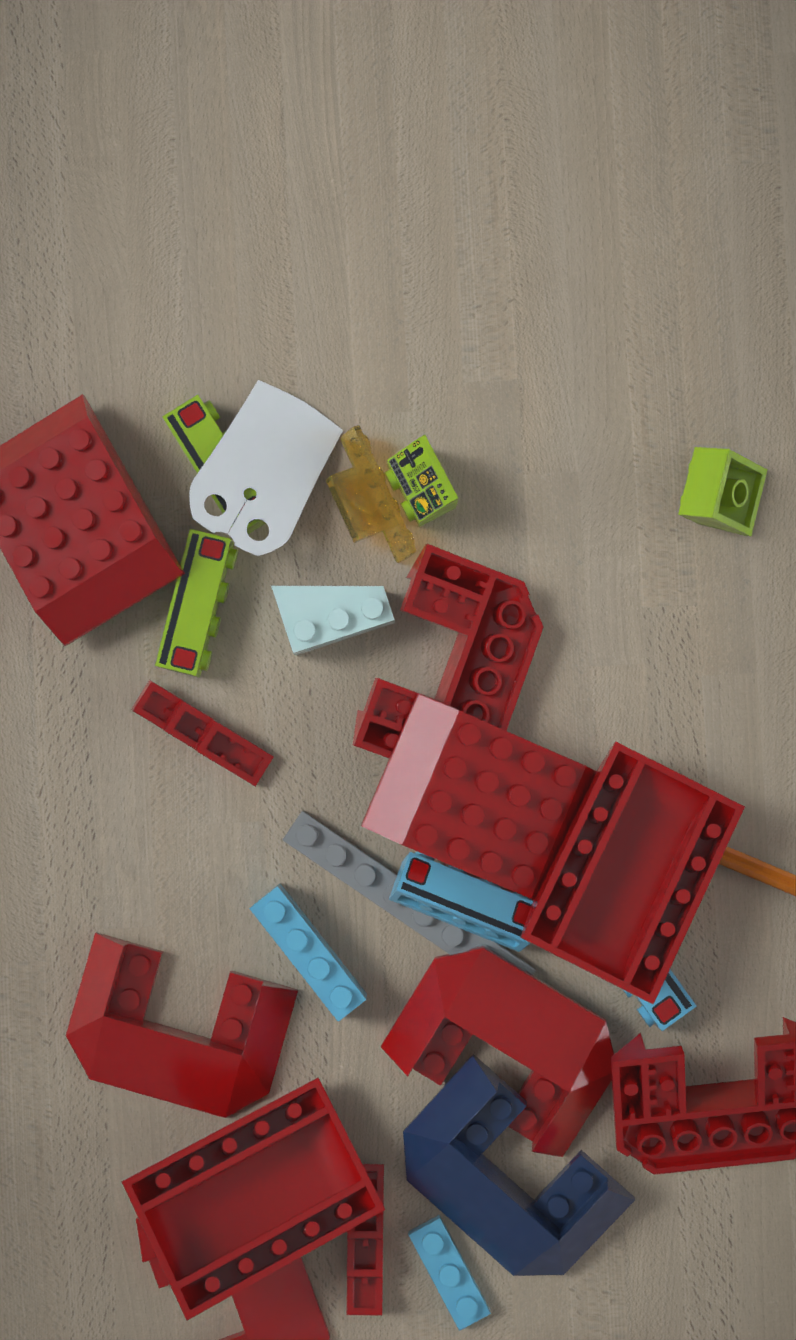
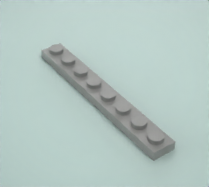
M302 811L283 838L284 842L448 954L454 955L467 952L472 948L484 946L531 975L536 971L535 968L498 943L389 900L397 874L306 812Z

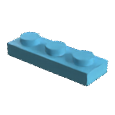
M440 1214L408 1231L414 1247L459 1331L491 1314L490 1308Z

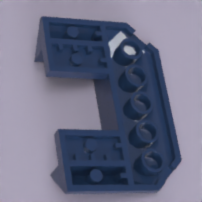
M473 1054L403 1130L406 1180L513 1276L564 1275L635 1201V1197L582 1150L575 1155L535 1199L530 1197L483 1155V1152L525 1109L527 1101Z

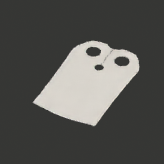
M258 380L233 422L190 485L189 497L192 518L212 533H228L234 540L236 547L256 556L270 553L283 546L289 540L312 489L343 430L304 401ZM247 488H252L256 491L257 495L254 500L250 501L244 497V491ZM217 494L225 499L227 508L222 515L212 516L206 512L204 502L208 496ZM254 519L263 520L269 527V534L262 541L253 540L247 533V525Z

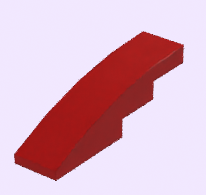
M151 680L148 681L131 708L136 714L255 787L274 756Z
M363 1164L384 1206V1164ZM384 1211L347 1231L346 1315L382 1316Z

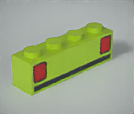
M196 395L162 417L198 474L226 431L222 433L215 421L220 419V416L211 401L208 400L203 403L199 395ZM247 488L244 491V497L247 500L251 501L256 498L257 494L254 489ZM217 494L211 495L223 514L227 508L225 499ZM260 519L250 521L247 525V533L250 534L266 523Z
M194 529L189 530L180 565L185 574L177 578L155 666L199 678L202 671H208L212 657V651L207 650L210 636L216 638L221 617L216 616L219 603H225L229 590V583L225 582L227 570L234 569L238 555V549L233 548L234 542L232 539Z

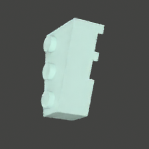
M271 586L295 656L395 623L384 586Z

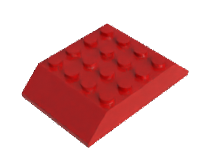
M83 394L0 445V549L33 610L64 646L69 645L185 574Z
M417 694L361 826L405 847L534 900L596 771L474 716Z
M615 741L596 771L537 892L520 938L650 1004H654L745 806Z
M319 1077L121 1181L186 1321L385 1210Z

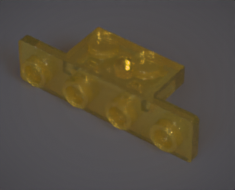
M359 425L354 426L341 437V442L353 467L330 475L325 481L353 542L356 543L383 532L395 561L400 563L416 553L414 537L404 524L400 515L399 504L392 497L385 482V474L382 468L377 465L368 437L363 434Z

